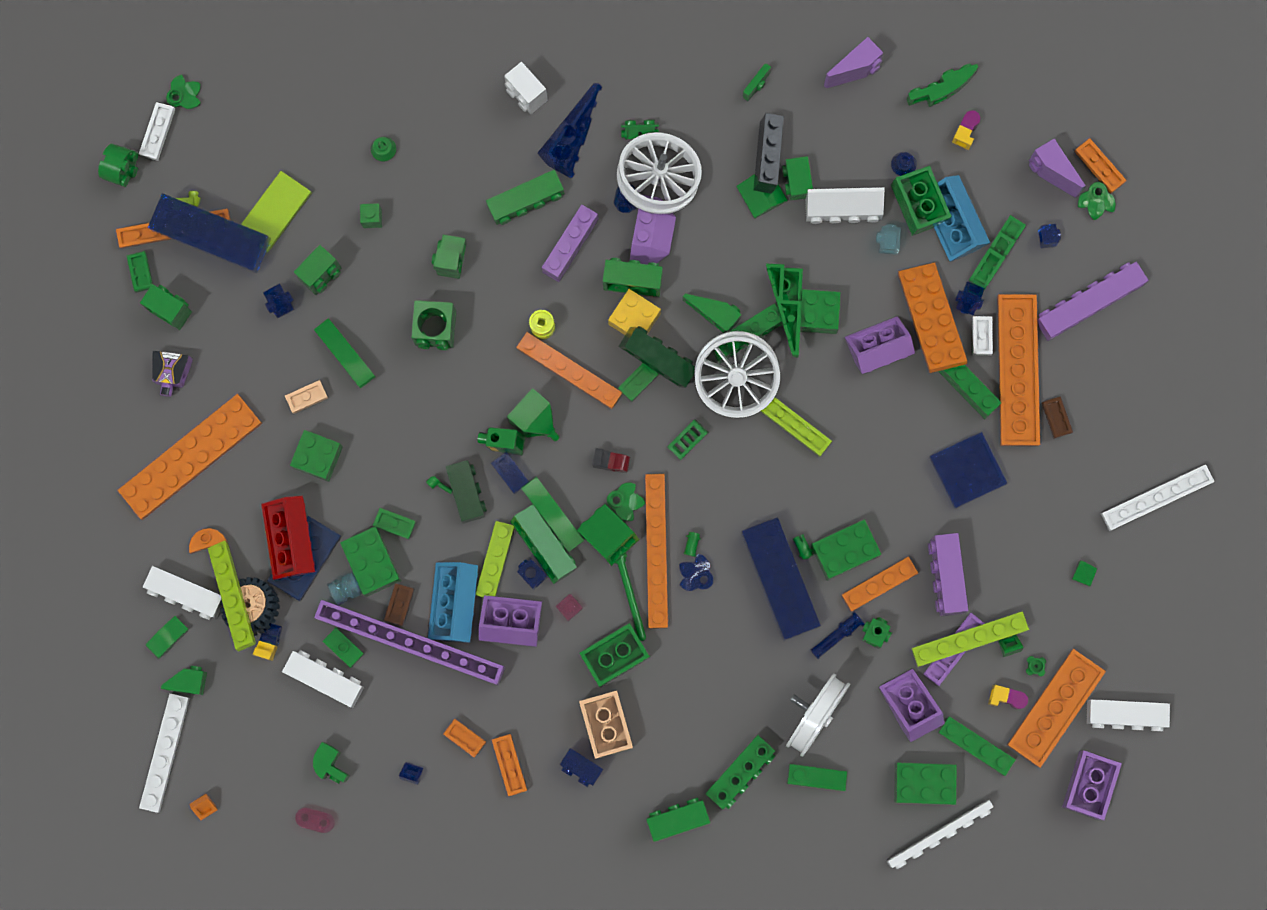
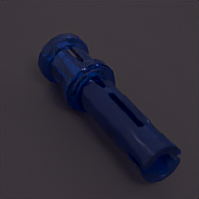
M852 612V616L844 622H840L835 631L810 650L819 659L844 637H850L853 631L859 626L863 627L865 624L855 612Z

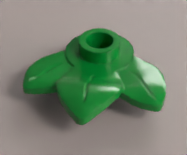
M179 75L172 80L171 90L167 93L166 100L173 107L196 108L201 104L200 100L196 97L200 92L201 84L194 81L185 82L184 77ZM175 96H179L177 101L173 100Z
M1101 182L1091 184L1088 191L1082 193L1078 199V207H1087L1088 213L1093 220L1101 217L1105 210L1109 212L1115 211V199L1111 194L1107 193V187ZM1097 188L1101 189L1100 195L1095 194Z
M624 483L618 490L610 492L607 496L608 506L616 510L617 516L625 521H633V511L640 509L645 504L644 499L634 493L636 488L634 483ZM619 497L620 502L615 504L613 498Z

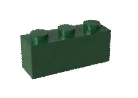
M466 460L446 466L461 522L464 524L484 518V512L487 509L484 500L480 501L479 494L482 492L479 482L475 483L473 476L476 475L474 465H470L469 461Z

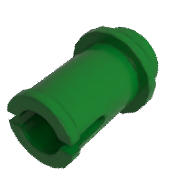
M689 532L686 535L687 543L683 554L696 557L698 542L701 540L700 534Z
M804 534L793 539L800 553L799 558L802 557L803 560H806L813 556V549H810Z

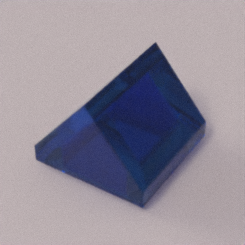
M405 762L399 778L418 785L424 768Z

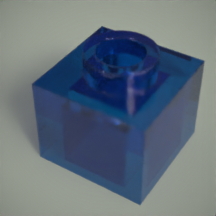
M1056 224L1042 225L1038 229L1041 249L1057 246L1059 240H1061L1060 229H1057Z

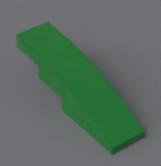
M1010 215L969 281L985 290L1026 224Z
M329 318L314 329L360 389L375 378V375Z
M534 477L521 487L568 552L584 541L537 477Z

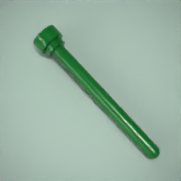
M625 553L615 564H618L638 638L640 641H644L646 634L625 564L627 561V553Z

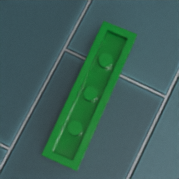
M948 716L938 732L1003 776L1007 775L1016 760L950 716Z

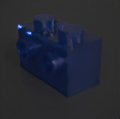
M571 748L560 763L563 767L561 771L569 776L575 774L579 777L578 781L586 787L589 784L594 786L604 770Z

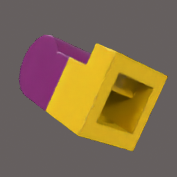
M973 110L966 112L952 143L967 150L970 149L974 140L970 137L971 132L977 128L980 122L978 112Z
M993 685L988 705L998 706L999 702L1009 704L1014 709H1022L1027 706L1028 697L1021 691Z

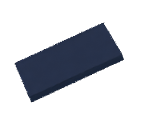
M310 516L307 517L315 572L273 580L271 574L267 582L298 601L302 600L341 538V535Z

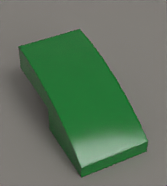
M174 616L145 646L160 659L173 647L174 643L188 632V628Z

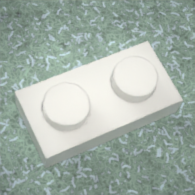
M973 316L972 355H992V317Z

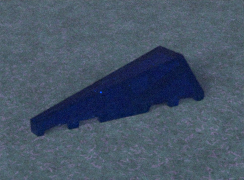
M593 83L537 153L549 167L569 178H573L575 174L573 169L575 163L580 158L578 156L580 147L584 145L592 121L590 116L593 108L597 105L596 97L598 91L602 90L599 83Z

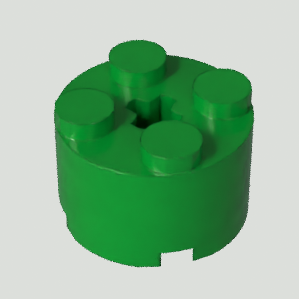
M111 143L103 152V155L106 156L104 161L100 160L98 175L105 181L126 187L131 177L134 178L137 174L138 168L135 165L138 159V152Z

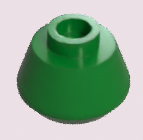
M389 137L375 139L371 145L372 156L382 162L392 159L396 153L394 141Z

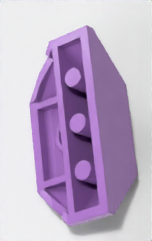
M653 197V200L663 201L661 198ZM638 209L630 260L640 261V264L648 265L650 262L659 263L669 255L676 221L673 213L654 214Z

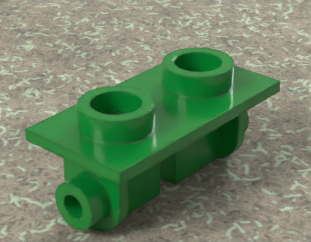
M625 120V124H621V128L625 127V130H621V138H625V140L638 137V132H642V135L659 133V129H655V127H659V123H655V120H644V123H636V120Z

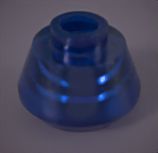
M908 152L897 153L891 161V168L898 176L913 172L917 167L915 157Z

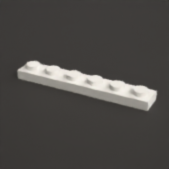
M1205 464L1101 513V516L1108 530L1111 531L1215 481Z
M169 694L140 809L160 813L190 700L188 697Z
M990 800L982 802L886 860L890 868H901L907 864L905 860L913 857L915 859L921 856L923 849L928 846L930 849L940 844L939 840L946 836L948 839L957 834L956 829L961 826L967 828L974 823L973 819L980 816V818H983L990 814V809L993 808Z

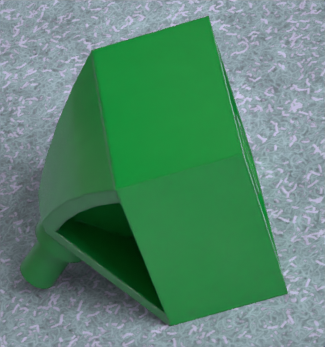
M533 388L507 416L509 423L526 438L547 436L553 441H557L560 438L555 432L550 403Z

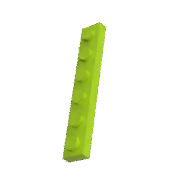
M222 541L209 547L208 552L234 646L239 652L255 645L256 641L229 545L226 541Z
M1022 611L911 648L917 667L1028 631L1029 628Z

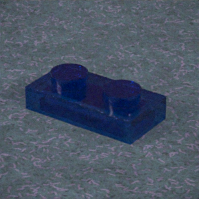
M507 452L491 463L514 494L529 482Z

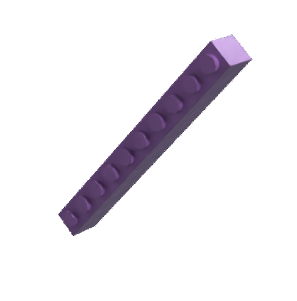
M324 600L320 601L314 617L317 620L498 686L505 667Z

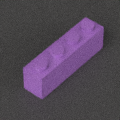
M584 205L580 206L542 266L544 274L560 282L597 223V213Z

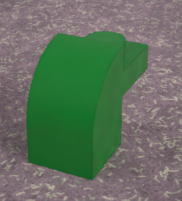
M321 742L313 758V768L316 774L321 779H326L328 774H330L329 778L338 784L341 781L346 782L350 775L333 766L341 752L325 742Z

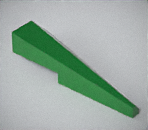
M766 263V269L792 356L798 358L803 269L785 268L784 264Z

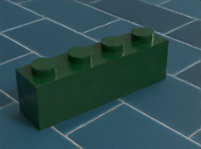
M640 326L630 327L618 347L678 387L686 388L695 373V366L692 365L693 361L686 357L681 358L678 356V351L672 347L667 348L662 345L663 341L659 338L647 335L648 331Z

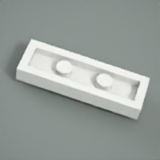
M156 102L139 151L140 156L156 161L159 160L175 112L173 106Z

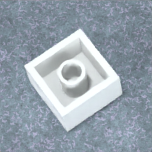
M522 61L504 76L507 93L512 98L516 97L519 101L518 105L524 112L528 111L530 114H533L548 101L546 88Z

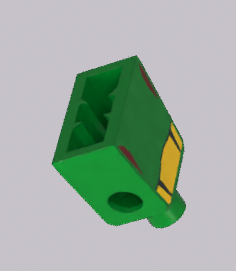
M490 427L488 433L479 432L478 443L486 444V447L491 451L523 455L525 436L517 430Z

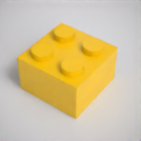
M628 289L608 319V324L626 335L630 327L638 326L647 330L648 334L661 315V309Z

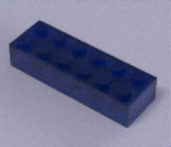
M163 193L148 226V229L254 273L258 272L271 241L268 235Z
M778 517L743 530L741 532L742 538L783 642L820 628L821 624Z

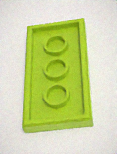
M280 171L236 231L268 253L312 192Z

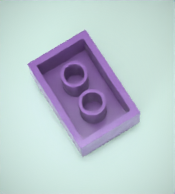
M1079 751L1062 807L1098 820H1105L1122 763L1087 751Z

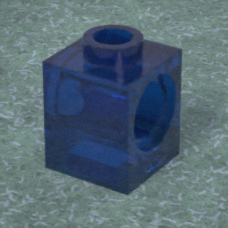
M532 559L529 561L524 560L518 566L519 570L517 573L533 590L548 578ZM530 568L536 570V576L533 578L526 576V571Z

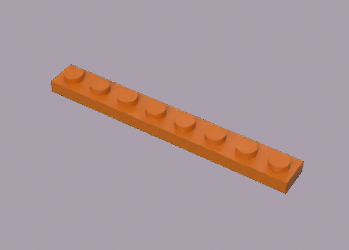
M645 474L649 628H668L665 475Z

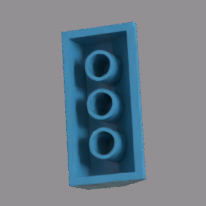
M959 175L945 177L937 183L952 217L935 226L934 229L950 262L971 254L990 243Z
M462 562L436 563L428 639L470 643L478 565Z

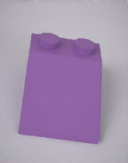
M867 37L826 74L824 87H834L865 78L870 73L872 75L880 69L879 65L882 62L883 52Z
M1055 139L1037 148L1029 159V166L1034 173L1036 172L1039 177L1075 198L1079 196L1086 186Z
M913 669L879 687L897 722L910 742L944 724L942 711Z

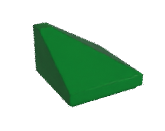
M1080 560L1072 580L1091 586L1097 568Z

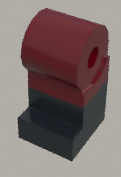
M596 448L593 468L627 473L631 457Z

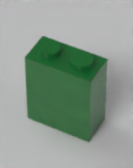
M606 504L596 509L594 514L577 529L579 534L611 566L639 541L637 535Z

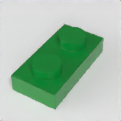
M642 363L618 387V390L633 402L658 376V373Z
M379 508L373 526L409 540L416 521Z

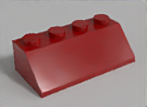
M303 496L283 497L262 503L273 580L315 572Z

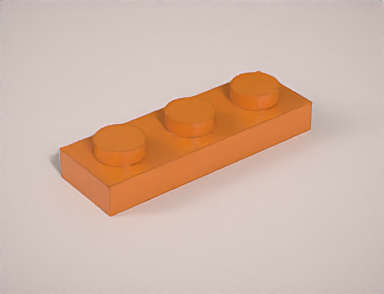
M1090 138L1075 149L1074 152L1097 179L1107 187L1110 194L1127 181Z
M511 734L492 739L508 797L528 791Z

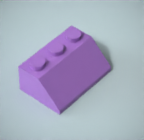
M898 317L845 337L854 362L862 374L915 354L911 335Z
M484 595L479 623V640L537 647L542 602Z

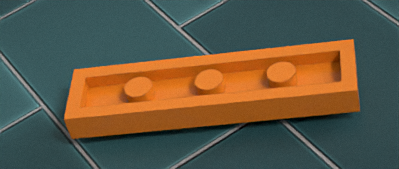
M907 557L841 596L852 612L917 575L918 571L910 558Z

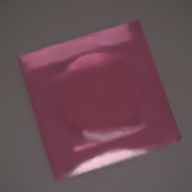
M571 594L556 605V608L568 621L583 609Z

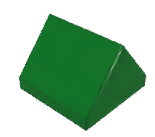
M1017 635L998 641L1003 657L1023 650V645Z

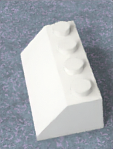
M884 187L808 189L805 199L806 221H811L812 224H820L822 221L840 223L848 220L849 223H858L860 220H867V222L871 223L878 222L883 217Z

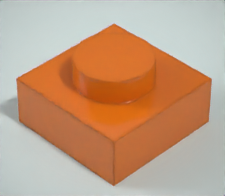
M207 794L189 804L191 810L200 820L217 811L216 805Z

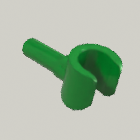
M434 476L426 481L432 489L438 485L446 492L452 493L451 488L445 486Z

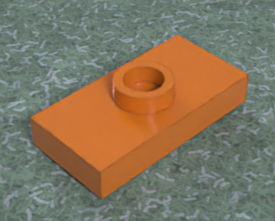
M454 719L443 733V735L474 758L486 743L485 740L457 719Z

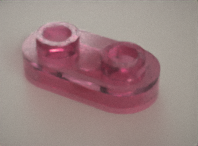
M302 808L296 813V822L303 828L327 833L335 826L333 816L328 813L311 808ZM304 814H307L309 817L306 822L302 820ZM323 819L327 821V825L325 827L321 825V821Z

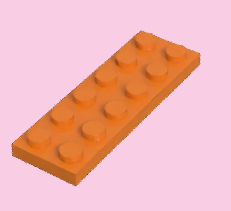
M935 262L898 271L900 283L929 373L966 365L967 358Z
M1072 649L1007 746L1041 768L1106 671L1075 649Z

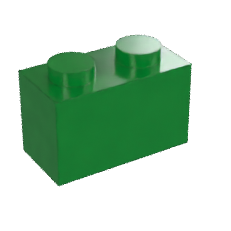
M808 156L786 159L785 166H782L783 177H787L785 193L789 195L790 201L806 199L808 189H813Z

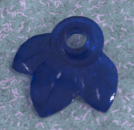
M697 554L694 563L683 562L679 564L680 572L684 577L680 583L683 589L687 591H693L697 588L705 590L712 586L714 578L709 572L710 563L706 557ZM706 577L708 579L707 583H701L700 578Z

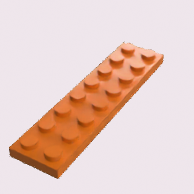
M998 294L999 400L1001 402L1000 446H1040L1037 295Z
M236 394L119 488L118 492L138 517L144 520L262 423L239 394Z

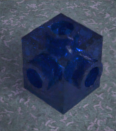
M966 282L963 291L959 290L955 301H958L956 309L964 314L974 316L976 309L980 310L983 305L984 299L981 298L985 288Z
M280 283L263 292L267 300L265 305L270 314L274 312L276 317L280 318L294 310L291 304L294 301L289 291L285 292Z

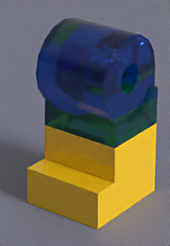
M269 623L271 628L268 630L264 628V633L261 634L253 655L273 661L280 641L282 626Z

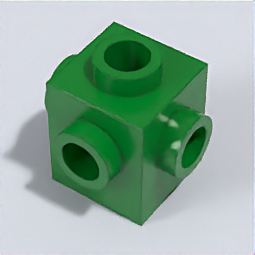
M877 617V619L872 618L870 622L866 621L862 630L865 632L862 641L880 649L883 642L887 643L892 634L889 631L891 626L887 625L888 621ZM875 629L879 630V635L875 634Z

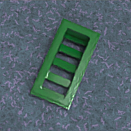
M694 419L667 447L682 460L709 432ZM693 427L701 433L700 436L692 430ZM689 432L696 440L693 442L686 433ZM682 437L690 444L689 447L680 440ZM676 443L685 450L683 453L675 446Z

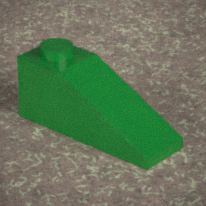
M686 293L683 295V301L722 333L731 331L741 319L740 309L733 304L730 306L722 301Z
M789 764L787 784L845 791L847 771Z

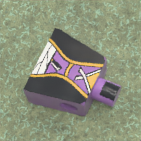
M153 351L152 380L154 383L162 385L160 395L171 397L173 387L183 388L193 360L189 355Z

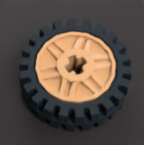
M247 577L246 580L242 578L239 580L253 634L257 636V632L262 634L264 633V628L267 630L271 628L270 622L275 623L274 616L278 617L279 612L276 610L280 609L278 604L280 600L276 591L265 581L255 577L254 579ZM223 606V608H220V612L223 614L221 616L222 619L225 621V624L229 627Z

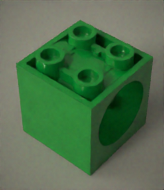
M414 301L411 338L415 345L420 349L437 347L438 350H449V348H454L456 323L454 304L448 302ZM439 316L445 323L447 322L445 330L438 336H427L422 331L423 323L430 317Z

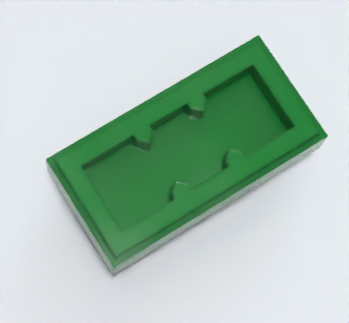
M767 63L762 66L744 89L743 98L749 101L757 90L760 91L764 87L765 79L771 72V66Z
M143 251L126 255L134 292L149 290L153 281L147 253Z
M336 627L322 641L350 668L364 655Z

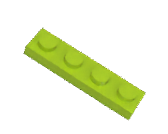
M775 397L767 407L760 411L819 457L832 442Z
M495 522L476 596L484 598V595L496 597L514 531L513 525Z

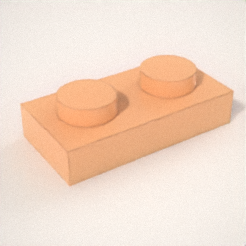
M318 380L285 395V398L292 413L295 414L328 399V396L321 381Z

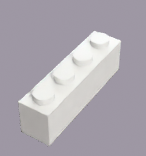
M154 566L151 567L143 585V588L148 589V594L158 597L160 594L165 597L164 601L173 605L176 602L183 604L182 609L189 612L197 610L200 612L199 616L208 620L211 617L217 619L220 608H222L221 595Z
M301 650L298 653L292 652L282 671L283 673L354 708L364 689L360 685V680L352 676L350 679L343 676L344 672L333 668V670L326 668L327 663L319 659L313 661L309 659V654Z
M1087 700V724H1092V728H1104V725H1112V729H1124V726H1132V730H1144V727H1151V731H1163V728H1168L1170 724V704Z

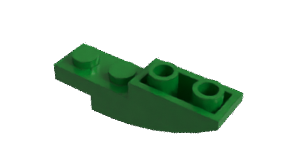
M966 64L956 71L953 69L947 70L941 75L940 83L934 82L929 84L927 88L911 90L907 96L908 105L927 100L928 106L931 107L947 100L959 92L972 79L978 69V65Z

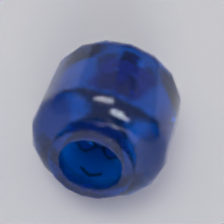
M618 187L614 196V206L622 213H630L637 207L624 197Z

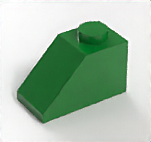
M190 666V669L184 668L163 683L161 689L203 695L207 672L202 671V667Z

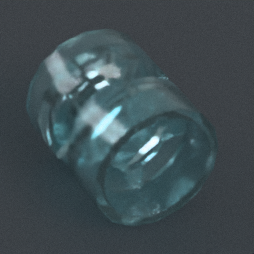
M353 572L344 575L342 581L336 579L327 583L337 606L348 602V597L353 599L363 594Z

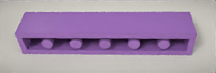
M1137 261L1133 264H1130V262L1120 267L1121 271L1116 274L1114 272L1107 274L1103 277L1105 280L1100 283L1098 281L1093 282L1087 286L1088 290L1082 293L1081 290L1071 296V300L1067 302L1062 300L1055 305L1056 308L1049 311L1047 309L1040 313L1037 325L1047 341L1144 286L1149 280Z

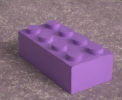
M958 533L935 535L930 540V543H928L929 555L932 554L933 562H930L931 573L935 574L933 591L937 593L938 600L935 601L936 612H939L940 616L964 614L968 611L959 535Z

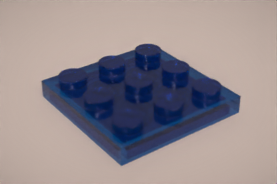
M982 432L929 457L955 509L1008 484Z

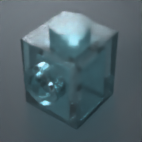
M886 224L881 227L880 232L876 234V243H879V253L898 254L901 228L893 224Z

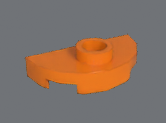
M211 528L202 529L191 538L189 553L192 554L208 549L222 541L227 542V540L218 530Z

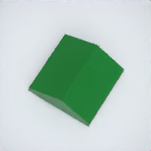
M754 174L736 187L752 216L756 219L786 203L788 200L779 185H777L772 194L754 191Z

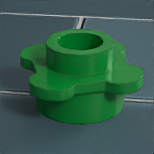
M1028 657L1026 673L1028 675L1037 674L1040 677L1044 676L1046 659L1043 657Z

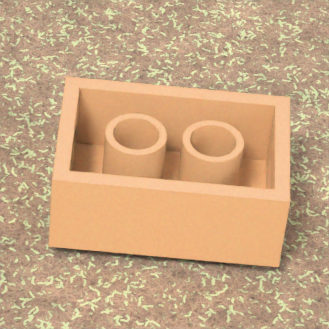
M617 691L579 701L595 759L633 748Z

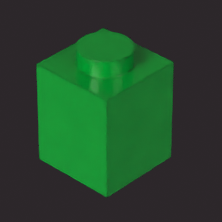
M360 204V223L363 228H382V209L379 204Z

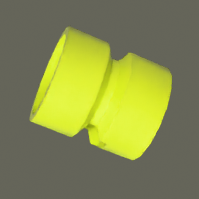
M538 310L531 315L529 325L532 334L539 339L551 337L555 331L553 316L546 310Z

